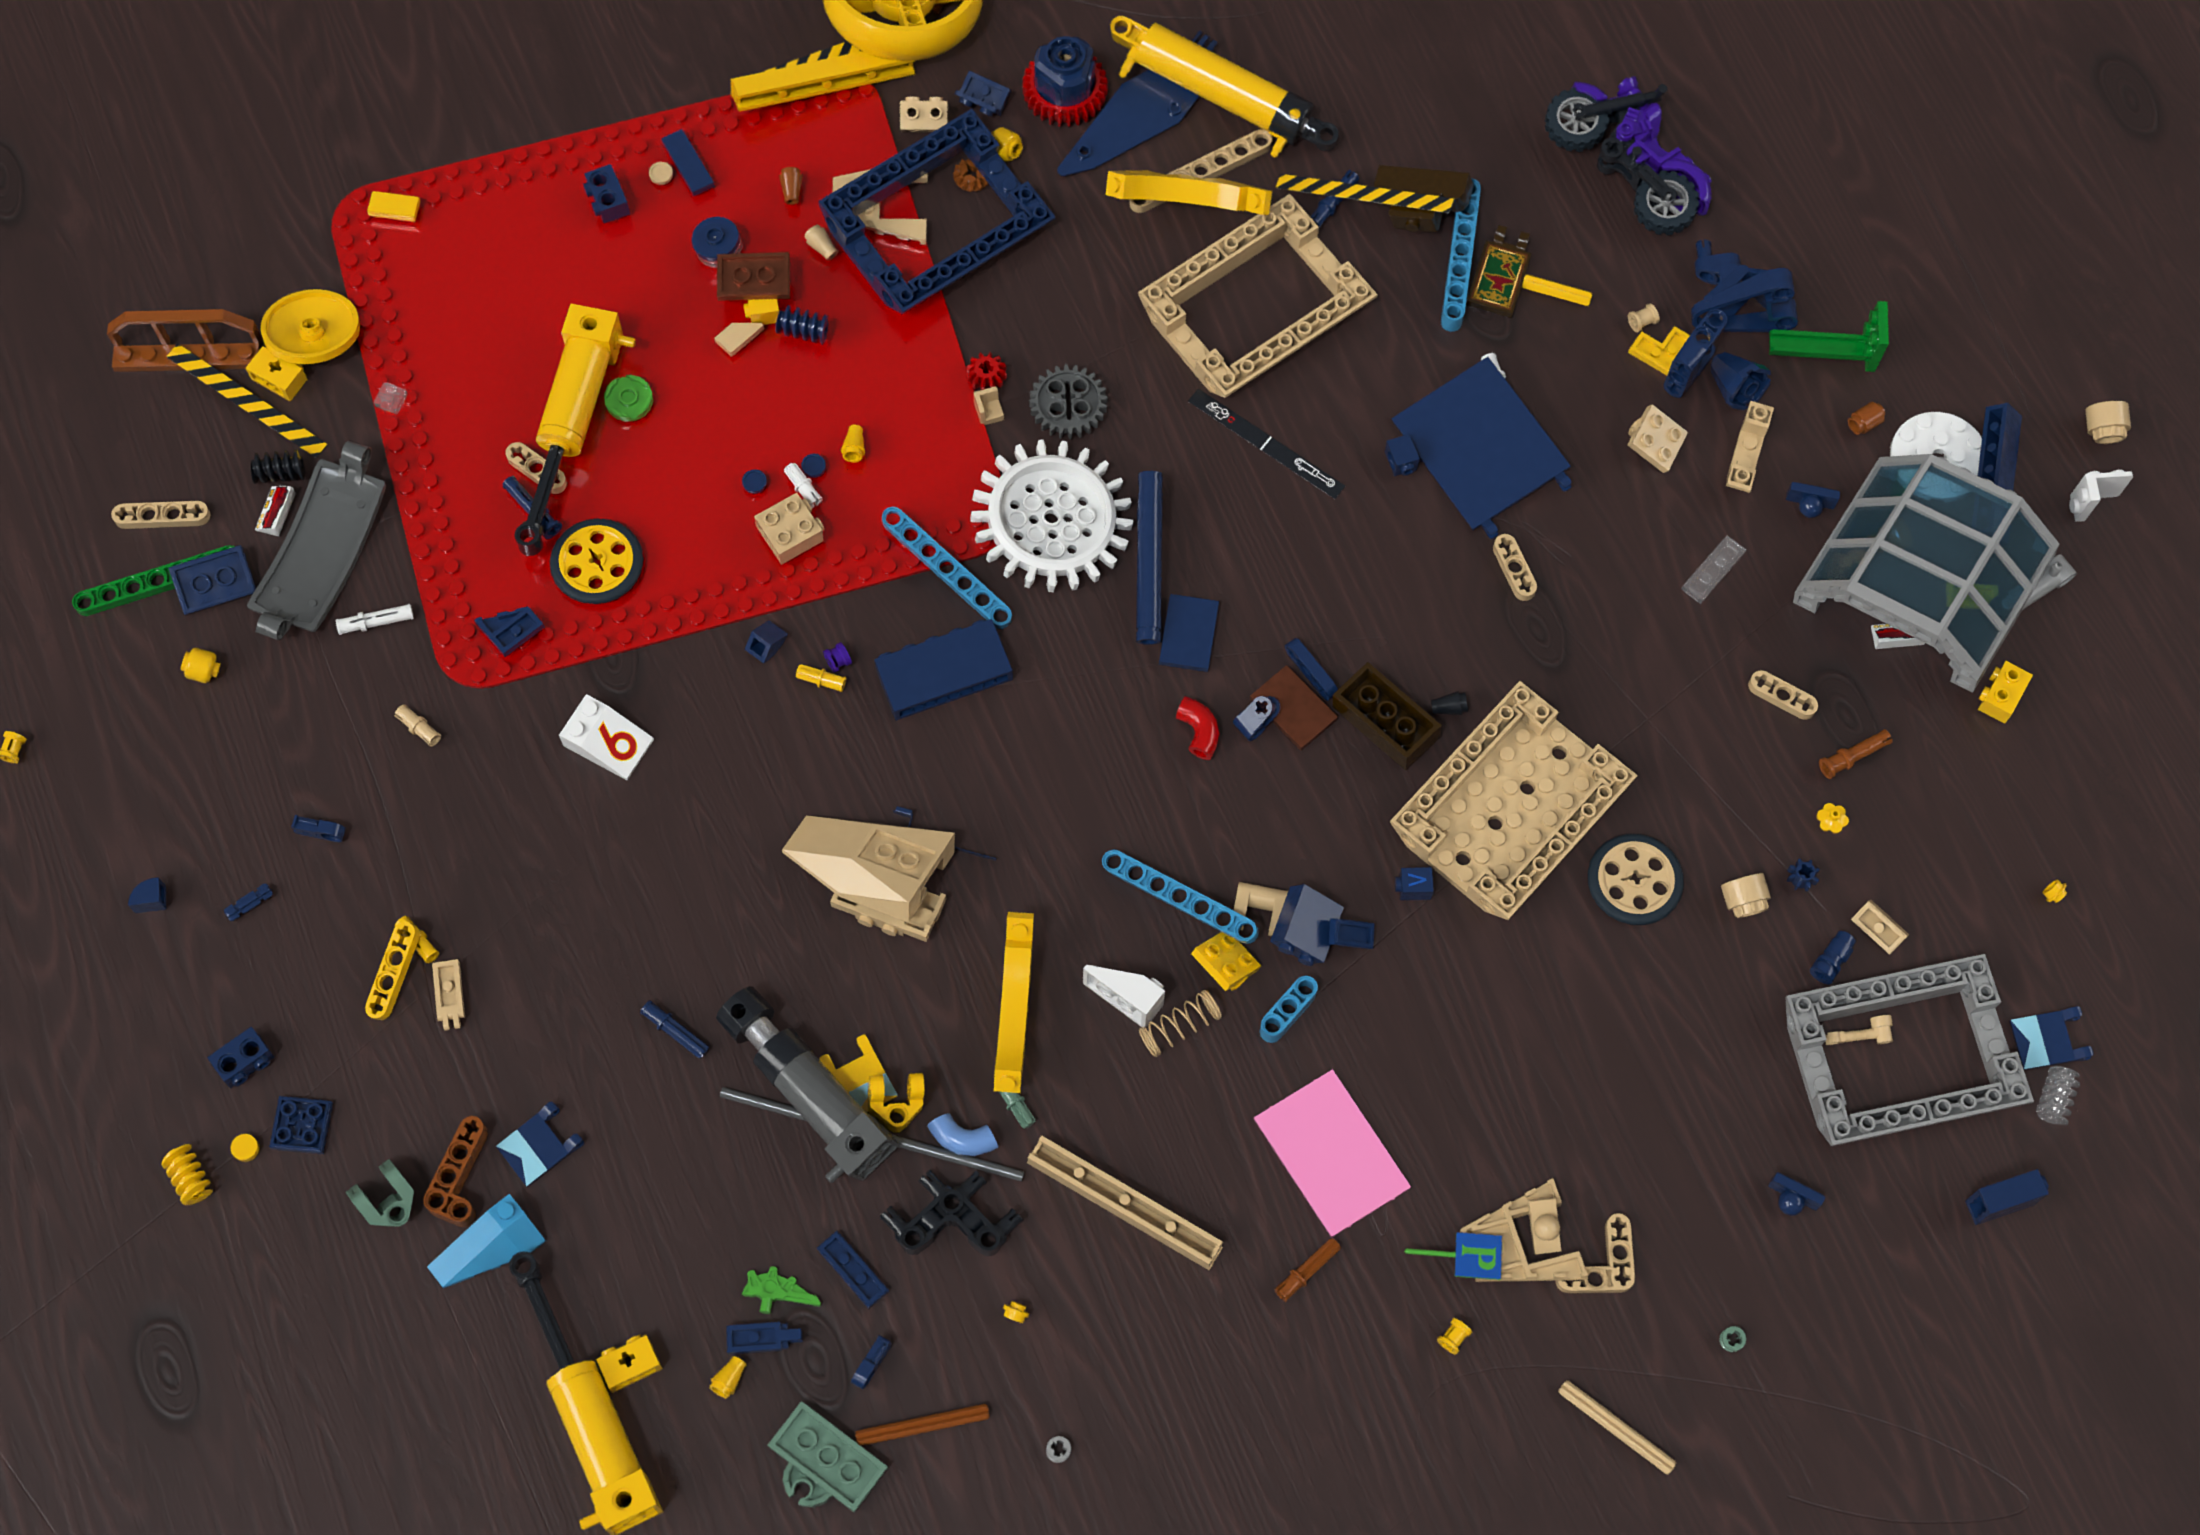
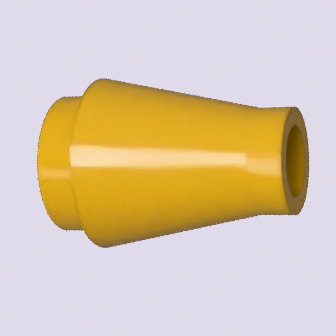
M859 425L849 426L847 436L841 448L843 458L848 462H859L865 455L863 428Z
M733 1356L711 1379L710 1389L725 1399L730 1394L733 1395L741 1374L746 1367V1363L740 1358Z

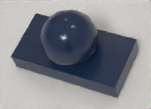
M1792 482L1786 493V500L1798 502L1800 512L1807 518L1819 516L1823 508L1834 510L1840 498V491L1797 482Z
M1337 918L1330 919L1329 945L1373 949L1375 923Z
M1779 1172L1771 1178L1768 1187L1782 1193L1779 1196L1778 1205L1780 1210L1786 1215L1793 1216L1801 1213L1804 1205L1817 1211L1825 1200L1824 1195Z

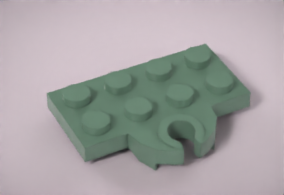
M802 1401L768 1444L770 1449L789 1462L784 1470L783 1484L790 1499L795 1495L797 1485L806 1483L810 1486V1493L806 1497L801 1498L798 1505L803 1507H817L834 1497L855 1513L888 1469L885 1464Z

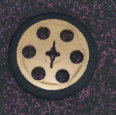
M1625 834L1606 841L1596 850L1588 868V886L1593 899L1598 907L1608 916L1619 922L1630 925L1655 923L1667 917L1676 908L1682 897L1684 877L1679 861L1667 846L1649 836ZM1629 849L1636 851L1638 859L1636 861H1629L1625 857V851ZM1652 859L1659 860L1662 864V869L1654 871L1649 867L1648 862ZM1607 864H1615L1618 867L1619 873L1609 875L1605 871V866ZM1633 874H1636L1637 878H1642L1639 884H1635L1634 880H1630ZM1656 883L1663 884L1666 887V893L1664 895L1656 894L1653 891V885ZM1611 888H1619L1623 893V897L1621 899H1613L1609 894V890ZM1637 897L1643 898L1647 903V907L1645 909H1638L1634 906L1633 900Z

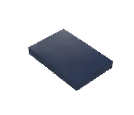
M242 545L168 568L184 615L252 595L256 590Z
M1170 594L1159 665L1208 672L1219 601Z

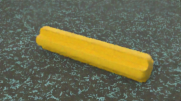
M1528 274L1525 275L1522 287L1585 306L1590 304L1592 298L1591 292Z

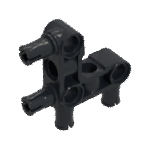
M928 1170L926 1177L923 1175L918 1181L934 1196L933 1201L910 1222H906L895 1211L893 1206L886 1209L887 1213L884 1211L879 1217L895 1233V1240L902 1246L903 1250L911 1255L919 1254L934 1242V1238L946 1226L950 1227L952 1225L953 1227L957 1226L968 1238V1243L984 1256H993L1006 1242V1236L1020 1222H1023L1022 1217L1011 1208L1000 1221L992 1224L970 1202V1197L987 1183L982 1176H979L980 1174L976 1170L960 1186L956 1185L953 1187L945 1186L932 1170ZM953 1198L959 1201V1205L955 1209L945 1207V1203L949 1199ZM910 1235H917L920 1238V1242L915 1246H910L906 1244V1239ZM990 1236L996 1240V1243L992 1247H984L981 1244L982 1239Z

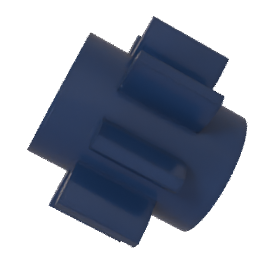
M1798 859L1796 867L1790 865L1787 870L1792 874L1788 877L1787 882H1792L1795 886L1794 890L1804 888L1808 892L1811 884L1816 885L1819 879L1814 876L1820 869L1812 865V860L1802 862L1801 859Z

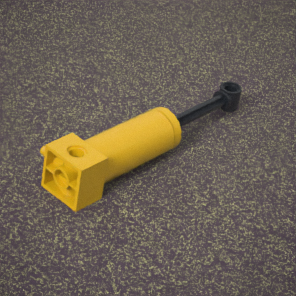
M570 303L561 332L565 347L536 436L538 445L549 452L528 519L517 527L514 535L520 552L526 556L536 555L543 548L541 537L544 528L541 524L562 457H573L581 453L608 364L615 366L621 345L635 347V338L623 336L617 312ZM533 537V540L524 542L526 538Z
M528 1252L516 1253L510 1260V1271L516 1278L519 1287L525 1288L560 1369L547 1381L546 1385L593 1493H590V1496L595 1505L596 1512L579 1521L580 1526L585 1530L601 1522L610 1535H618L663 1513V1510L649 1478L642 1471L595 1362L589 1360L575 1363L539 1281L542 1279L539 1263ZM522 1263H531L529 1271L519 1273L518 1270ZM631 1498L632 1501L628 1507L622 1508L623 1502L626 1499Z

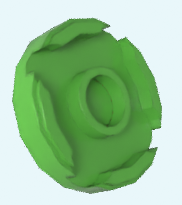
M635 375L618 377L606 388L604 393L605 406L608 412L618 420L625 422L636 421L650 411L653 404V393L648 382L641 377Z

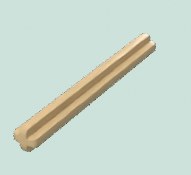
M1570 1381L1563 1383L1559 1389V1394L1665 1474H1669L1676 1465L1675 1460Z

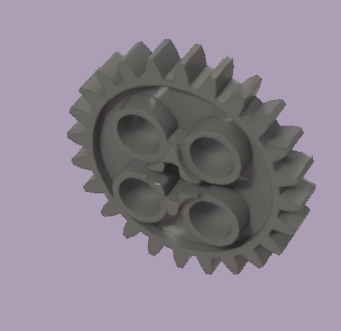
M1065 364L1062 371L1058 366H1055V373L1047 369L1046 378L1039 375V383L1034 382L1033 391H1030L1029 407H1031V416H1036L1035 423H1042V431L1050 428V436L1055 432H1059L1060 439L1064 433L1068 434L1069 439H1072L1073 433H1076L1081 438L1083 430L1090 434V426L1098 428L1097 420L1103 421V413L1107 411V405H1105L1107 404L1106 388L1101 387V379L1094 381L1095 373L1087 376V368L1079 372L1077 365L1073 367V370H1069L1068 365ZM1066 383L1070 385L1071 420L1067 419ZM1078 388H1081V389H1084L1085 391H1083V392H1076L1075 390L1078 389ZM1056 389V390H1059V391H1061V392L1055 394V393H1052V392H1050V391ZM1084 410L1086 413L1078 414L1076 411ZM1060 411L1062 414L1054 415L1052 412Z

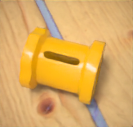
M5 731L3 734L5 739L0 750V759L9 763H18L19 751L27 739L18 733Z
M1453 1318L1449 1329L1443 1336H1439L1437 1341L1444 1349L1456 1355L1459 1352L1458 1347L1466 1337L1472 1334V1331L1462 1321Z

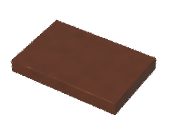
M789 252L717 254L718 301L790 299Z
M1287 665L1250 695L1251 701L1259 696H1273L1279 700L1281 710L1272 722L1300 751L1338 719V716Z

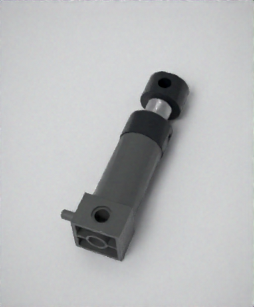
M748 986L735 993L722 1005L716 1019L737 1043L749 1040L755 1046L758 1052L753 1060L754 1065L774 1087H777L828 1145L825 1150L836 1161L837 1165L825 1175L826 1179L833 1183L845 1172L850 1177L860 1181L865 1180L901 1144L876 1117L864 1111L814 1055L812 1049L798 1036L793 1028H787L780 1032L770 1022L775 1012L774 1009L753 986Z

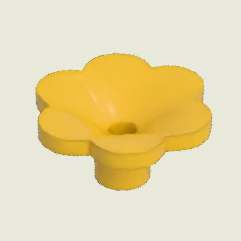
M1832 803L1825 804L1823 809L1819 810L1816 815L1820 821V828L1824 831L1830 830L1834 834L1840 833L1842 828L1849 823L1844 807L1840 805L1835 806Z

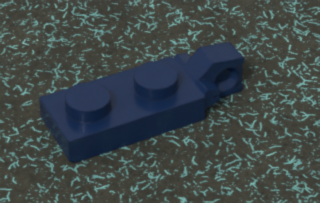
M781 1322L726 1326L728 1354L782 1351V1349H789V1343L803 1342L801 1329H788V1324H781Z

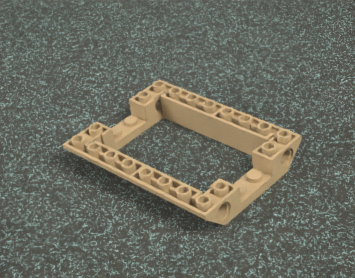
M1290 194L1270 206L1269 215H1256L1138 292L1142 304L1155 328L1208 391L1224 398L1377 297V293L1349 261L1341 265L1317 237L1319 227ZM1284 237L1332 292L1334 297L1230 365L1229 369L1224 363V358L1216 348L1209 352L1186 324V313L1179 305Z

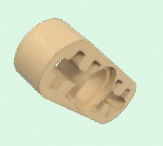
M515 442L510 444L506 449V457L510 465L539 484L543 469L538 473H532L530 467L535 463H540L544 468L546 460L523 443ZM516 452V453L519 454V453L521 452L523 458L526 460L525 463H524L523 459L520 458L519 456H516V457L514 458L513 453ZM559 469L555 480L559 479L560 483H554L552 494L563 492L567 486L565 475Z
M1501 534L1494 542L1493 552L1515 597L1522 601H1528L1534 597L1537 583L1515 538L1509 534ZM1501 543L1510 545L1508 553L1505 548H1500ZM1512 562L1519 563L1522 570L1517 573L1509 570L1508 565ZM1522 582L1525 587L1530 586L1529 592H1526L1524 589L1520 590Z
M1756 671L1749 680L1748 686L1753 694L1800 719L1807 720L1812 718L1818 709V702L1815 697L1766 671ZM1760 679L1765 681L1762 687L1757 686ZM1775 685L1772 693H1769L1771 686ZM1786 690L1790 695V699L1786 701L1779 699L1776 694L1777 691ZM1795 696H1796V697H1798V699H1797L1796 703H1795L1794 706H1793V705H1791V703L1793 702V700H1794V698H1795ZM1804 703L1809 704L1807 711L1802 710Z

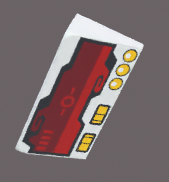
M272 486L256 525V531L279 537L296 495L293 487Z
M1888 624L1871 625L1875 649L1925 644Z

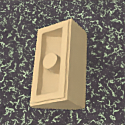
M1869 900L1851 919L1889 955L1909 936L1901 926L1872 900Z

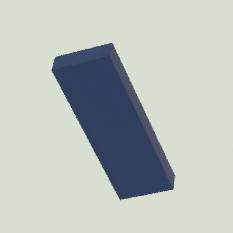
M683 129L661 138L662 144L693 196L715 187L712 178Z
M838 1231L817 1247L818 1252L868 1309L889 1292L887 1287Z

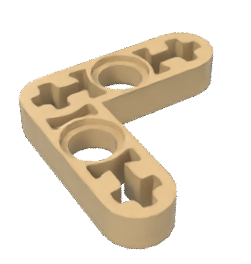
M1613 1214L1605 1224L1608 1266H1585L1588 1275L1590 1273H1598L1602 1277V1284L1598 1287L1592 1286L1588 1282L1587 1277L1586 1280H1582L1584 1287H1580L1581 1281H1574L1571 1287H1569L1567 1282L1556 1280L1559 1290L1564 1293H1622L1632 1287L1635 1281L1630 1220L1625 1215ZM1616 1220L1625 1227L1620 1231V1239L1626 1238V1241L1616 1240L1612 1242V1239L1617 1237L1616 1228L1611 1227ZM1615 1246L1625 1248L1627 1251L1625 1259L1619 1260L1614 1257L1613 1248ZM1628 1264V1267H1624L1622 1270L1623 1277L1628 1278L1629 1281H1626L1624 1286H1621L1620 1281L1615 1280L1620 1274V1268H1614L1613 1265L1622 1266Z

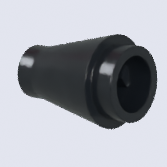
M1459 691L1431 700L1433 715H1462V713L1468 712L1465 692L1459 693Z

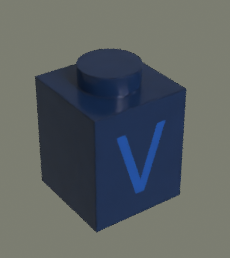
M1432 867L1401 868L1399 877H1395V892H1400V900H1431L1434 892Z

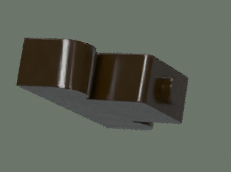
M1379 165L1374 181V187L1453 198L1450 209L1453 212H1460L1468 206L1474 187L1470 173ZM1383 204L1390 206L1389 216L1394 228L1407 229L1411 232H1437L1443 212Z

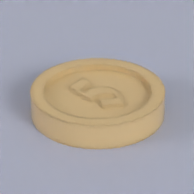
M657 162L650 167L649 176L655 184L663 185L672 179L673 171L668 163Z

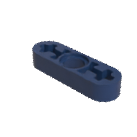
M1294 638L1285 644V650L1322 698L1326 701L1330 700L1338 689L1329 675L1298 638Z

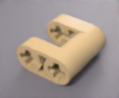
M1239 882L1233 911L1245 917L1247 907L1272 911L1268 936H1272L1288 891Z

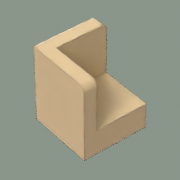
M996 386L973 392L974 405L981 424L988 425L1004 420Z

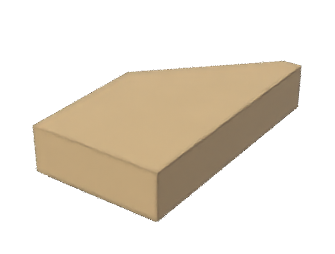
M731 323L715 337V342L732 357L762 332L764 325L762 323Z

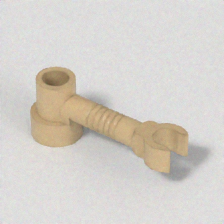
M1891 1015L1870 1018L1872 1029L1829 1032L1825 1035L1827 1039L1825 1041L1826 1045L1863 1039H1877V1044L1893 1042Z

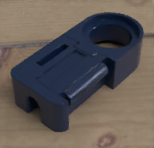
M298 815L294 816L291 825L296 834L333 842H342L346 830L344 826L334 822L319 821L299 817Z
M878 1335L867 1356L856 1370L851 1380L852 1384L862 1390L868 1385L891 1348V1341Z

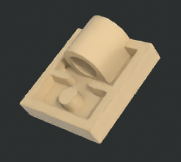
M1652 404L1646 407L1642 417L1637 419L1630 427L1628 434L1631 436V439L1627 445L1664 473L1669 471L1688 432Z

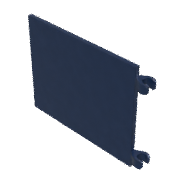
M1489 357L1484 358L1391 418L1403 436L1410 434L1419 458L1471 529L1474 531L1482 526L1490 539L1498 535V528L1491 521L1492 518L1555 478L1559 487L1564 492L1571 488V480L1564 473L1571 468V465Z

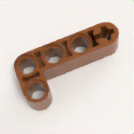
M468 1116L460 1123L423 1199L425 1207L432 1215L459 1227L470 1226L476 1218V1211L469 1201L458 1196L488 1135L487 1128L481 1119L476 1116ZM476 1127L479 1129L478 1132L469 1133L470 1129L475 1130ZM460 1150H468V1154L464 1159H456V1155ZM448 1174H456V1178L452 1183H444V1179ZM436 1198H444V1202L439 1208H432V1203ZM460 1208H468L466 1216L456 1218V1212Z

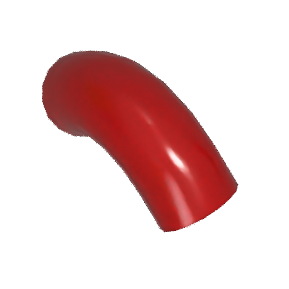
M1185 696L1178 708L1176 719L1189 724L1194 729V738L1188 749L1198 758L1211 760L1220 736L1217 719L1208 707L1193 698Z

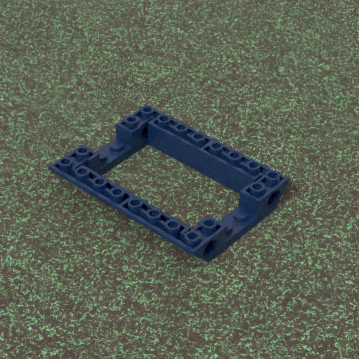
M970 109L818 201L831 234L884 304L901 314H904L1056 218L1031 184L1026 181L1021 185L997 154L1000 144L973 109ZM964 151L1012 213L1013 217L908 281L907 284L894 263L888 266L864 235L866 226L858 215Z

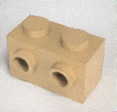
M906 97V101H900L901 132H934L948 123V102L943 101L942 97H929V101H920L919 97ZM911 112H916L914 117L909 116ZM934 112L940 113L938 117H933L932 114Z

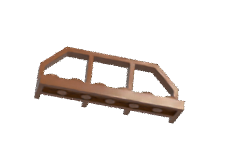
M224 309L125 311L108 323L107 335L114 345L112 361L114 372L185 370L167 358V355L176 345H170V337L163 324L195 323L205 344H182L181 346L217 370L246 369L247 365L261 349L262 336L254 320ZM222 322L249 332L254 343L213 344L214 337L206 323ZM128 324H151L162 345L122 346V338L118 331Z

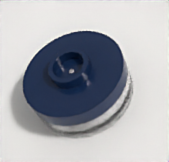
M711 217L703 220L696 226L692 234V245L697 257L703 264L717 267V254H740L742 239L736 225L731 220L724 217Z

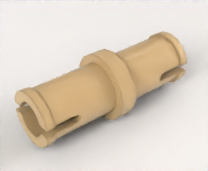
M406 704L401 705L395 711L394 716L409 728V732L413 735H418L430 747L435 746L440 741L441 734L429 726L423 716L416 715Z

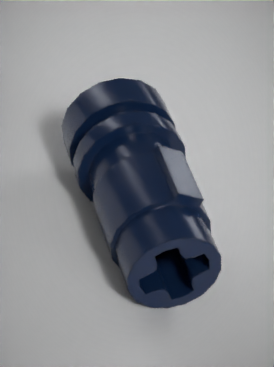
M1838 931L1824 950V954L1819 955L1810 968L1811 975L1821 983L1832 984L1841 970V964L1846 963L1854 951L1855 938L1845 931Z

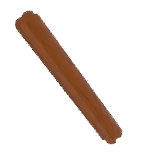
M981 1404L858 1430L855 1433L858 1445L863 1446L987 1420L989 1418L987 1404Z

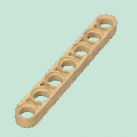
M1257 130L1168 174H1185L1197 178H1216L1267 153L1271 148L1272 136L1266 130ZM1257 138H1265L1268 143L1260 146L1255 143V140ZM1242 147L1245 148L1248 151V153L1246 155L1241 156L1236 154L1235 150L1237 148ZM1223 157L1227 160V163L1225 165H1218L1215 163V159ZM1198 167H1203L1207 170V173L1205 175H1198L1194 170ZM1130 199L1129 205L1134 212L1143 213L1166 201L1146 200L1145 204L1137 205L1134 203V199Z

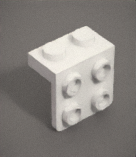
M2114 470L2110 473L2092 471L2085 474L2070 495L2069 506L2071 513H2074L2075 522L2085 521L2100 502V498L2119 496L2132 480V472Z

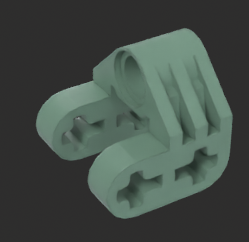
M388 1159L379 1166V1169L398 1193L387 1197L379 1204V1208L376 1209L357 1184L346 1191L352 1203L370 1225L401 1226L408 1221L414 1190L392 1161ZM393 1207H401V1211L398 1215H389V1212Z

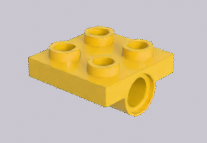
M1222 932L1197 946L1191 953L1225 991L1237 989L1261 967L1238 940Z

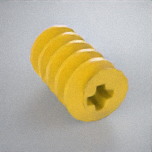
M190 1144L182 1145L168 1152L161 1164L164 1169H167V1176L172 1178L171 1184L176 1187L175 1192L178 1196H181L180 1201L183 1205L196 1204L213 1192L211 1189L205 1190L210 1185V1180L201 1181L206 1175L205 1171L196 1172L201 1167V1163H191L196 1158V1154H186L192 1148Z

